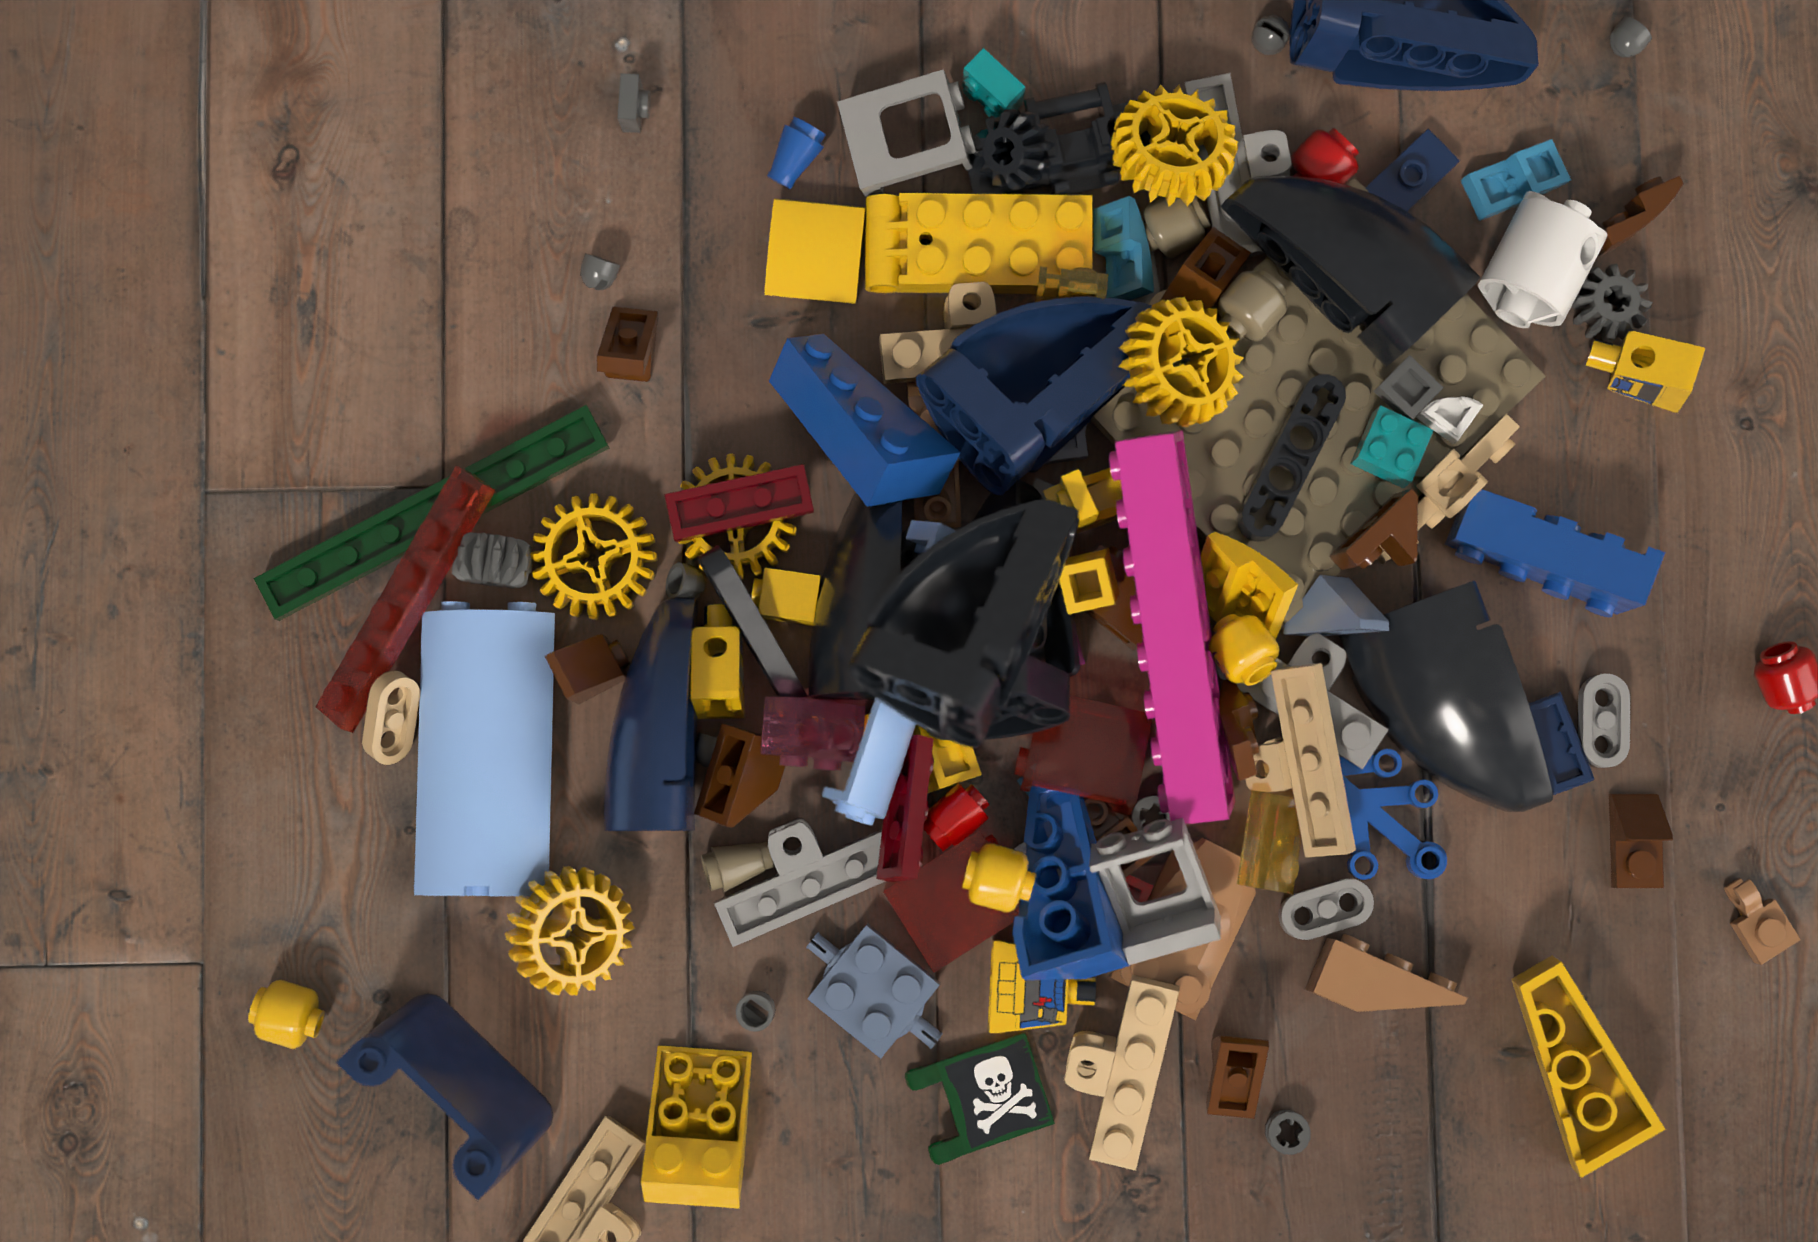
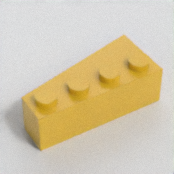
M1551 955L1511 979L1570 1165L1580 1178L1665 1130L1560 960Z

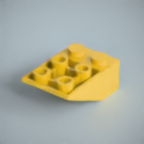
M672 1046L657 1047L641 1177L644 1202L740 1209L752 1052Z

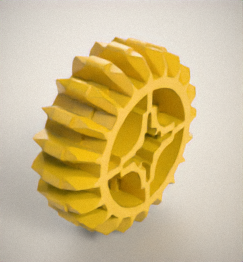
M1180 84L1173 90V93H1168L1162 85L1155 90L1154 95L1143 90L1142 94L1138 96L1137 101H1129L1124 108V112L1117 117L1114 126L1115 132H1113L1111 139V150L1114 151L1112 157L1114 161L1113 166L1121 167V181L1134 180L1132 185L1134 193L1143 189L1149 191L1150 203L1158 196L1166 198L1168 207L1175 202L1176 198H1180L1187 207L1193 202L1195 196L1205 201L1210 196L1212 190L1218 191L1224 185L1225 179L1231 174L1235 164L1233 160L1238 150V141L1234 140L1236 134L1235 125L1227 123V110L1214 111L1216 106L1214 98L1205 102L1200 100L1198 89L1191 95L1183 94ZM1147 130L1151 136L1150 144L1144 147L1140 135ZM1201 145L1205 146L1208 153V158L1204 161L1198 156V147Z
M1176 297L1170 301L1161 300L1153 304L1151 308L1141 311L1135 317L1136 322L1129 325L1128 329L1125 330L1129 340L1124 341L1119 347L1128 355V359L1123 360L1118 367L1128 370L1130 378L1126 380L1123 386L1134 387L1137 391L1132 403L1141 404L1146 402V416L1155 417L1160 415L1161 424L1171 425L1176 423L1178 427H1188L1195 423L1202 424L1210 421L1211 417L1222 413L1228 408L1227 401L1232 400L1238 394L1233 384L1238 383L1244 377L1235 369V365L1240 364L1244 357L1234 354L1233 347L1239 339L1228 337L1226 330L1230 322L1218 323L1216 321L1217 309L1208 308L1204 310L1202 300L1187 302L1185 297ZM1185 358L1190 359V361L1185 364H1182L1177 367L1173 366L1174 362L1180 361Z
M727 454L726 462L728 468L720 469L718 461L713 457L708 460L709 466L713 471L711 474L706 476L701 468L695 467L692 472L699 481L698 485L694 486L688 481H682L680 486L682 490L765 473L771 471V465L768 462H764L760 465L757 472H754L753 456L746 455L742 468L737 467L735 455ZM784 519L774 521L765 539L748 551H745L746 535L754 526L737 529V539L734 530L727 531L731 553H724L732 566H734L740 580L744 579L743 565L747 564L751 565L755 576L761 575L762 568L758 560L763 557L772 567L776 566L778 560L771 550L776 547L781 552L787 553L790 550V545L781 539L780 536L781 534L795 536L797 533L796 526L784 523ZM702 537L678 542L679 544L694 542L685 552L689 560L695 559L701 553H705L713 548Z
M596 493L590 494L588 508H584L581 499L578 496H574L571 498L574 511L568 513L561 504H558L554 509L561 519L556 524L547 517L541 520V523L550 530L548 537L540 533L534 534L533 541L545 546L544 551L531 552V559L534 562L545 563V566L535 569L532 574L536 580L550 578L540 591L546 597L559 591L553 603L556 608L562 609L572 600L570 615L578 618L583 611L584 605H587L589 618L597 620L599 617V606L604 605L607 615L612 618L617 616L615 601L620 600L627 609H631L634 606L632 600L626 595L631 589L640 596H644L647 593V590L637 581L639 577L647 580H653L655 577V573L652 570L643 567V563H653L658 560L656 552L643 551L644 547L650 546L655 542V537L651 533L638 536V533L646 527L647 522L643 517H639L629 523L635 511L630 504L625 505L616 513L618 500L614 496H609L604 508H601L600 497ZM590 521L612 523L620 527L628 538L621 541L616 539L609 541L599 540ZM577 527V547L569 554L563 555L562 560H558V552L562 541L572 529ZM588 538L600 552L604 548L606 550L605 554L601 555L598 559L600 575L588 561L584 565L581 563L583 559L590 556L589 548L591 547ZM631 553V561L626 574L619 583L611 588L609 573L611 566L616 561L625 558V554ZM569 572L572 574L589 573L598 593L587 594L575 591L566 585L561 575Z
M563 866L560 877L551 870L545 871V884L543 886L536 881H528L529 889L532 891L528 899L522 895L515 896L516 902L522 906L520 913L513 912L507 914L508 920L517 925V928L504 933L506 940L515 944L508 951L509 957L513 961L519 962L516 967L519 974L525 978L530 977V983L538 989H543L546 986V990L553 995H559L564 989L569 995L577 996L581 984L587 990L595 991L597 976L604 980H612L611 973L608 970L609 966L612 963L617 966L624 965L622 957L618 955L620 949L632 948L631 941L623 937V934L635 929L633 922L625 918L632 911L630 904L623 900L620 901L624 895L623 891L616 885L610 886L611 882L608 877L601 873L594 876V871L587 867H581L578 873H576V870L572 867ZM580 896L593 898L598 907L600 919H593L588 915L585 916V908L580 905ZM554 908V911L551 914V916L545 919L549 912ZM572 924L577 925L573 932L568 931L570 933L569 937H563L567 929L571 930L570 926ZM539 943H547L551 947L555 946L556 953L560 956V965L545 962Z

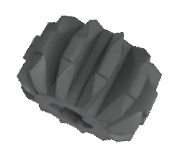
M1611 264L1606 268L1605 272L1599 267L1589 271L1588 280L1585 279L1578 293L1579 295L1576 296L1571 306L1573 309L1581 311L1573 319V324L1581 325L1586 322L1589 325L1585 334L1586 338L1591 339L1600 332L1602 341L1612 343L1616 336L1624 340L1628 331L1645 326L1647 319L1642 312L1648 311L1652 307L1653 302L1640 297L1648 289V284L1640 283L1636 286L1632 282L1635 278V270L1629 269L1621 276L1618 264ZM1605 297H1609V303H1604ZM1612 305L1617 306V310L1614 312L1612 311Z
M463 533L457 536L455 548L453 547L452 574L460 581L470 582L471 584L513 589L527 585L528 575L532 570V547L524 540L514 539V537L486 533Z

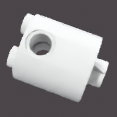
M1526 192L1478 284L1481 293L1500 319L1519 328H1529L1531 323L1551 327L1559 326L1563 323L1607 237V233L1589 219L1592 213L1589 207L1575 200H1566L1563 205L1550 201L1537 192Z

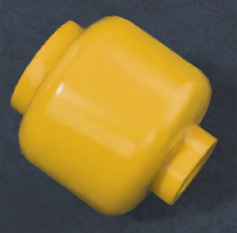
M1230 614L1216 623L1213 628L1215 634L1209 642L1208 650H1210L1213 660L1229 681L1245 683V685L1251 686L1271 675V671L1277 667L1275 660L1279 655V645L1261 619L1255 615L1238 617L1237 614Z
M987 843L980 848L979 852L971 851L962 888L969 890V899L974 904L1002 912H1011L1016 908L1019 899L1029 901L1036 873L1027 871L1028 859L1025 853Z
M276 980L267 988L262 986L257 991L251 1004L248 1022L254 1024V1032L259 1039L295 1049L300 1047L308 1036L312 1038L317 1037L324 1021L325 1011L318 1009L319 998L315 990L285 980Z

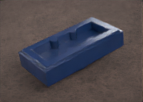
M1427 129L1365 189L1369 193L1378 195L1408 212L1457 166L1460 160Z
M1561 692L1528 703L1546 762L1553 795L1594 781L1595 778Z

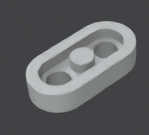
M1600 674L1590 677L1582 684L1578 694V738L1589 765L1597 768L1613 767L1620 764L1627 757L1630 749V691L1626 683L1613 674ZM1598 690H1603L1608 696V702L1604 707L1598 705L1595 701V694ZM1598 736H1602L1607 741L1608 746L1604 753L1598 752L1595 748L1594 743Z
M1336 880L1289 895L1280 906L1279 922L1283 930L1293 938L1310 940L1365 922L1373 911V895L1370 889L1359 880ZM1345 893L1351 894L1354 898V906L1349 911L1342 910L1339 905L1340 897ZM1303 906L1308 909L1310 918L1307 923L1300 925L1295 921L1294 913L1299 907Z

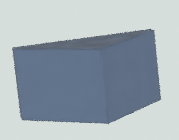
M1319 575L1302 599L1303 608L1283 625L1284 635L1307 637L1315 633L1322 636L1389 631V621L1350 578Z

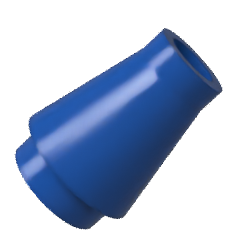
M793 117L789 126L784 124L773 164L767 176L784 187L791 189L795 181L824 149L821 143L826 134L809 123Z

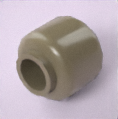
M1195 196L1193 202L1188 207L1180 198H1176L1175 202L1168 207L1166 198L1162 197L1150 203L1144 209L1146 221L1144 227L1149 249L1152 252L1159 248L1167 258H1174L1198 246L1206 236L1205 228L1211 226L1197 196Z
M1258 270L1256 273L1252 271L1240 273L1216 302L1217 311L1222 318L1219 322H1230L1226 330L1227 335L1237 338L1239 341L1242 338L1251 341L1262 340L1287 311V303L1284 298L1286 290L1284 286L1273 275L1263 270Z

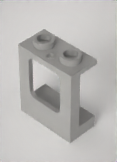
M944 69L837 101L859 187L866 198L871 195L885 194L884 186L958 164H963L966 170L973 169L969 154L976 151L973 134L969 125L961 126L958 110L965 109L963 96L958 81L950 83ZM930 94L939 95L942 98L951 132L950 141L943 146L903 158L895 159L891 157L880 119L881 112L887 107Z
M1183 818L1173 821L1167 819L1156 820L1146 825L1143 830L1126 835L1122 833L1109 834L1101 838L1096 844L1091 845L1089 868L1091 873L1098 871L1123 932L1122 950L1128 965L1221 939V915ZM1173 849L1187 887L1181 892L1146 902L1134 900L1120 864Z

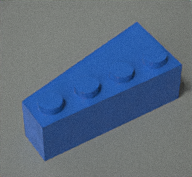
M825 334L787 338L769 382L865 505L868 507L940 494L961 452Z
M1483 489L1456 514L1445 545L1457 549L1455 555L1464 561L1480 565L1484 560L1500 567L1498 573L1506 578L1518 582H1525L1526 578L1543 584L1541 590L1544 593L1563 600H1568L1572 596L1587 602L1585 609L1608 618H1611L1613 613L1617 615L1646 604L1666 553L1648 547L1645 554L1625 549V538L1608 532L1605 535L1598 533L1582 534L1580 533L1581 527L1577 525L1578 522L1561 516L1545 515L1544 520L1535 517L1537 513L1535 507Z

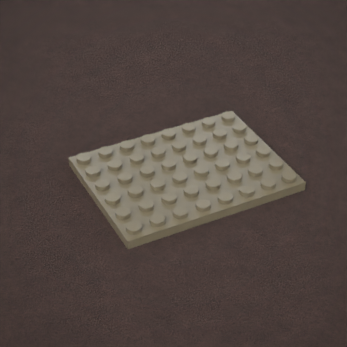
M1355 177L1347 184L1368 192ZM1267 257L1252 272L1256 273L1258 270H1263L1280 281L1286 290L1284 298L1287 303V311L1262 340L1251 341L1242 338L1233 347L1234 354L1244 357L1240 364L1235 365V369L1244 377L1238 383L1233 384L1238 394L1232 400L1227 401L1228 408L1222 413L1211 417L1210 421L1202 424L1195 423L1188 427H1178L1176 423L1171 425L1161 424L1160 415L1155 417L1146 416V402L1141 404L1132 403L1137 391L1134 387L1125 386L1093 415L1090 421L1115 447V442L1126 438L1183 430L1198 535L1204 541L1213 532L1235 539L1268 558L1298 584L1287 614L1284 617V625L1303 608L1302 599L1319 575L1337 576L1342 571L1329 556L1389 498L1396 493L1411 488L1419 498L1423 493L1416 485L1452 449H1455L1460 454L1458 458L1460 459L1546 377L1467 294L1407 351L1385 367L1357 338L1366 328L1362 323L1351 333H1346L1336 328L1277 265ZM1217 311L1216 321L1219 323L1222 318ZM1410 355L1444 387L1428 404L1441 398L1463 396L1479 401L1483 404V407L1455 444H1451L1433 431L1412 483L1405 488H1401L1350 463L1372 412L1380 405L1392 410L1373 391ZM1185 358L1180 361L1174 362L1173 366L1177 367L1182 364H1185L1189 362L1190 359ZM1328 374L1336 377L1345 388L1346 399L1344 406L1283 526L1274 536L1265 541L1255 542L1247 539L1238 528L1237 516L1300 391L1317 375ZM1321 388L1317 393L1312 392L1318 398L1313 409L1307 415L1316 418L1318 412L1328 402L1333 404V402L1327 399L1329 391L1325 388ZM1416 417L1413 419V421L1428 427ZM1295 426L1291 429L1290 440L1295 447L1306 450L1313 446V434L1307 427ZM1283 466L1271 468L1269 473L1271 484L1279 490L1290 489L1293 484V475L1290 470ZM1267 497L1263 507L1256 513L1250 512V515L1255 518L1254 527L1261 529L1266 524L1271 525L1266 520V514L1270 506L1276 502L1275 500ZM1277 501L1281 506H1283V502Z

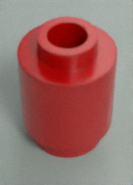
M957 783L929 808L923 830L943 852L951 845L956 848L989 819L984 810L990 804L972 784L964 789Z

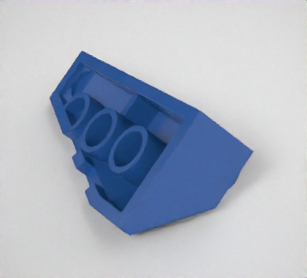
M1071 774L1030 787L1024 843L1027 844V871L1036 873L1029 901L1020 899L1019 914L1015 916L1013 936L1021 977L1024 980L1087 979L1130 966L1122 950L1123 932L1098 871L1091 873L1089 868L1091 845L1097 842L1077 776Z

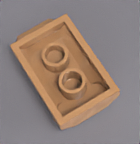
M1201 838L1193 845L1221 915V939L1131 964L1128 967L1111 971L1109 975L1110 978L1128 987L1130 986L1132 975L1179 986L1175 1011L1195 1021L1201 1008L1209 1000L1210 989L1256 895L1252 878V862L1204 838ZM1174 850L1170 851L1147 901L1181 892L1187 887Z

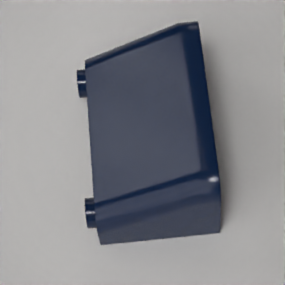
M423 994L414 997L353 1044L336 1062L354 1081L370 1087L383 1084L401 1069L470 1137L456 1152L452 1166L454 1175L459 1183L477 1200L482 1198L507 1175L548 1131L552 1124L553 1110L547 1098L450 1004L438 995Z

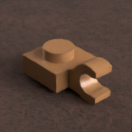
M1738 878L1724 887L1727 896L1741 915L1732 921L1730 925L1754 963L1762 965L1801 940L1775 899L1769 898L1762 902L1758 889L1750 879L1743 882L1741 878Z

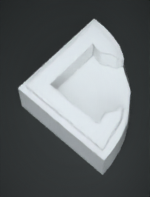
M1463 396L1441 398L1424 407L1416 418L1451 444H1455L1483 407V404L1475 399Z

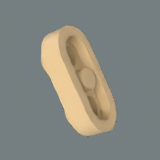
M389 671L382 674L373 683L369 692L362 744L368 755L384 765H391L402 760L410 751L414 739L420 689L414 680L400 671Z

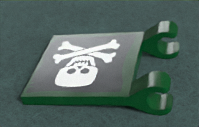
M1025 1032L908 1070L905 1073L907 1086L913 1091L942 1082L958 1136L943 1139L928 1146L930 1158L937 1165L1055 1124Z

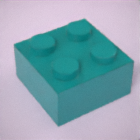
M984 48L963 69L962 87L964 88V94L971 101L975 102L977 100L984 106L983 110L988 117L1001 115L1007 109L1015 108L1018 110L1023 105L1026 87Z
M1380 405L1372 412L1350 464L1394 485L1405 488L1412 483L1434 430Z

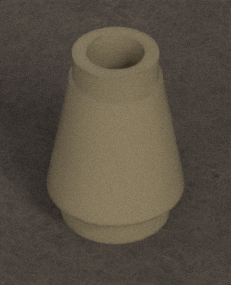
M766 841L711 847V852L701 855V862L710 891L722 889L723 892H726L764 873L766 870L774 868Z

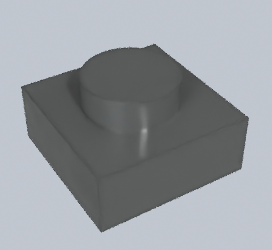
M621 73L617 118L622 132L641 133L642 118H649L650 90H644L639 74Z
M1409 355L1373 392L1394 412L1413 420L1444 387Z

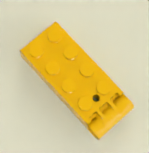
M899 193V196L892 194L868 196L866 198L865 289L874 293H949L954 284L987 282L994 294L1089 295L1093 286L1092 195ZM928 239L931 244L923 245L920 243V240Z

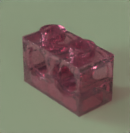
M765 697L760 754L780 756L779 765L808 767L809 759L814 760L813 769L841 771L842 762L854 763L864 732L865 706L800 697Z

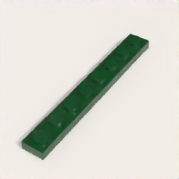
M585 405L255 577L254 580L275 620L281 621L610 449L589 407Z

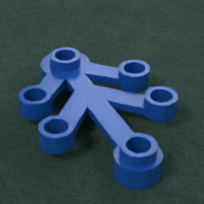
M1392 749L1379 750L1370 757L1363 769L1339 756L1356 850L1351 852V856L1347 861V869L1350 875L1356 879L1367 880L1377 873L1378 861L1370 853L1369 823L1406 854V865L1412 875L1420 879L1439 877L1447 866V856L1444 849L1434 842L1419 841L1380 807L1412 804L1417 808L1431 807L1438 799L1436 785L1429 780H1417L1411 783L1410 786L1358 789L1344 776L1371 772L1384 778L1395 776L1402 767L1400 755ZM1384 754L1391 756L1394 761V767L1390 772H1384L1379 767V759ZM1419 785H1424L1429 789L1430 797L1425 803L1419 802L1415 797V790ZM1427 851L1432 852L1436 857L1435 866L1429 870L1424 868L1421 863L1422 855ZM1361 856L1366 857L1370 862L1369 871L1363 875L1359 874L1355 869V862Z

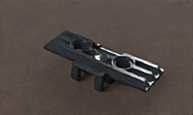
M1106 82L1096 83L1095 89L1035 101L1034 97L1024 99L1025 112L1036 113V124H1041V119L1099 107L1098 113L1100 118L1091 121L1090 128L1057 135L1056 129H1047L1043 136L1044 140L1056 145L1051 150L1045 151V155L1053 164L1048 169L1041 170L1043 179H1040L1037 183H1027L1022 189L1012 190V188L1009 189L1008 185L1001 187L992 185L993 174L985 175L980 173L985 163L984 157L980 158L973 153L969 154L973 169L967 171L972 193L1013 194L1050 185L1052 195H1071L1118 184V170H1121V167L1113 166L1114 161L1112 157L1114 151L1111 150V138L1108 130L1115 126L1117 117L1124 112V108L1129 102L1112 105ZM1147 130L1140 135L1144 147L1150 144L1151 136ZM974 135L976 150L983 148V143Z

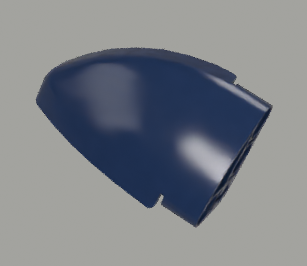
M1294 0L1289 43L1290 63L1296 66L1332 72V78L1337 84L1411 91L1486 89L1522 83L1530 77L1539 65L1537 40L1534 33L1504 0Z
M1083 296L1050 299L1018 306L994 315L957 336L944 354L916 376L917 387L925 406L942 436L961 452L958 457L959 460L984 488L995 495L1001 496L1027 472H1037L1091 422L1090 420L1093 415L1125 387L1123 385L1130 378L1128 370L1118 366L1123 360L1128 359V355L1119 347L1124 341L1129 340L1125 330L1128 329L1129 325L1136 322L1135 317L1141 311L1151 308L1152 305L1116 298Z
M672 598L660 603L649 620L635 650L621 689L610 735L605 778L604 831H695L697 715L691 701L692 628L697 627L698 601L696 598Z

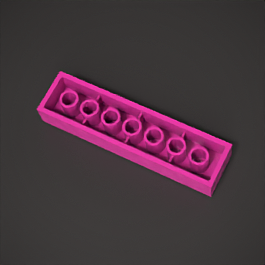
M1183 430L1126 438L1115 442L1116 450L1109 453V461L1113 480H1121L1123 497L1121 500L1116 501V509L1120 529L1128 528L1130 544L1129 547L1123 549V557L1127 576H1135L1137 591L1136 595L1130 596V606L1134 624H1142L1143 639L1142 643H1137V654L1141 672H1149L1150 684L1149 690L1144 691V703L1147 718H1155L1156 737L1151 738V751L1154 765H1162L1163 784L1158 785L1161 813L1169 812L1170 821L1183 818L1185 824L1228 820L1236 800L1230 759L1220 717V688L1217 666L1210 650H1208L1212 631Z

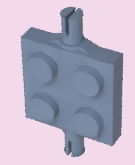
M868 923L853 942L845 945L840 950L820 935L819 932L806 946L807 949L828 964L823 979L807 999L880 1059L896 1039L907 1034L909 1031L930 1049L943 1035L942 1032L921 1017L925 1003L940 986L941 982Z

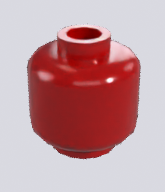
M1332 128L1329 132L1322 129L1313 131L1290 157L1291 166L1296 171L1294 176L1320 178L1341 184H1346L1358 171L1359 166L1355 159L1359 151L1335 128Z
M1793 641L1778 643L1765 649L1760 654L1761 660L1755 665L1754 676L1767 705L1773 709L1787 710L1789 714H1799L1812 709L1816 705L1815 699L1818 698V661L1813 651L1805 646H1798Z

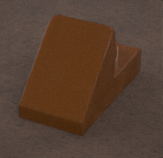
M612 306L597 353V371L605 372L608 378L649 381L652 373L658 311Z
M1412 488L1394 494L1329 557L1341 570L1357 566L1364 569L1372 564L1383 553V550L1400 567L1414 564L1417 561L1418 495Z
M1609 794L1611 888H1664L1663 841H1673V834L1659 795Z
M1228 1036L1213 1038L1211 1041L1213 1068L1206 1100L1207 1114L1255 1119L1269 1051V1040Z

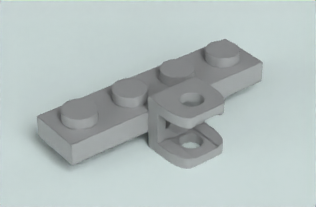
M1230 73L1185 82L1187 95H1191L1198 89L1200 100L1205 102L1214 98L1216 105L1214 111L1227 110V123L1235 125L1236 134L1234 140L1238 141V150L1233 160L1235 164L1231 174L1227 176L1224 185L1218 191L1212 190L1210 196L1206 198L1211 228L1215 227L1250 251L1249 257L1262 255L1264 252L1220 206L1249 179L1258 176H1290L1291 158L1286 134L1278 130H1267L1243 135L1242 137ZM1204 145L1199 146L1198 156L1204 161L1208 158V153ZM1266 156H1272L1276 160L1273 162H1267L1263 158Z
M1318 633L1312 634L1300 645L1288 665L1276 659V669L1314 664L1312 656L1316 652L1322 651L1328 654L1330 662L1323 667L1338 754L1360 769H1363L1388 732V729L1329 692L1344 667L1346 652ZM1217 666L1218 677L1226 680L1227 678ZM1271 675L1251 686H1247L1245 683H1236L1242 693L1249 692L1253 700L1279 716Z
M797 818L771 829L768 834V848L778 874L714 902L732 947L885 882L876 879L882 830L823 854L811 826L802 818ZM788 837H796L801 841L800 847L796 850H788L783 843Z

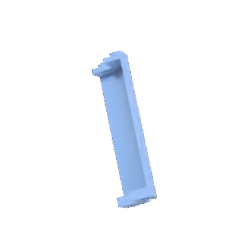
M912 520L906 539L917 543L914 552L920 555L949 534L955 532V530L942 523ZM877 698L875 699L845 791L825 787L822 794L823 797L833 800V803L837 805L835 811L845 814V817L869 826H873L875 818L885 819L916 723L894 711Z
M447 601L441 602L440 611L422 612L414 895L531 896L532 891L529 889L528 881H536L541 886L545 884V871H549L553 672L545 656L554 651L555 613L536 612V603L509 602L508 610H470V603Z

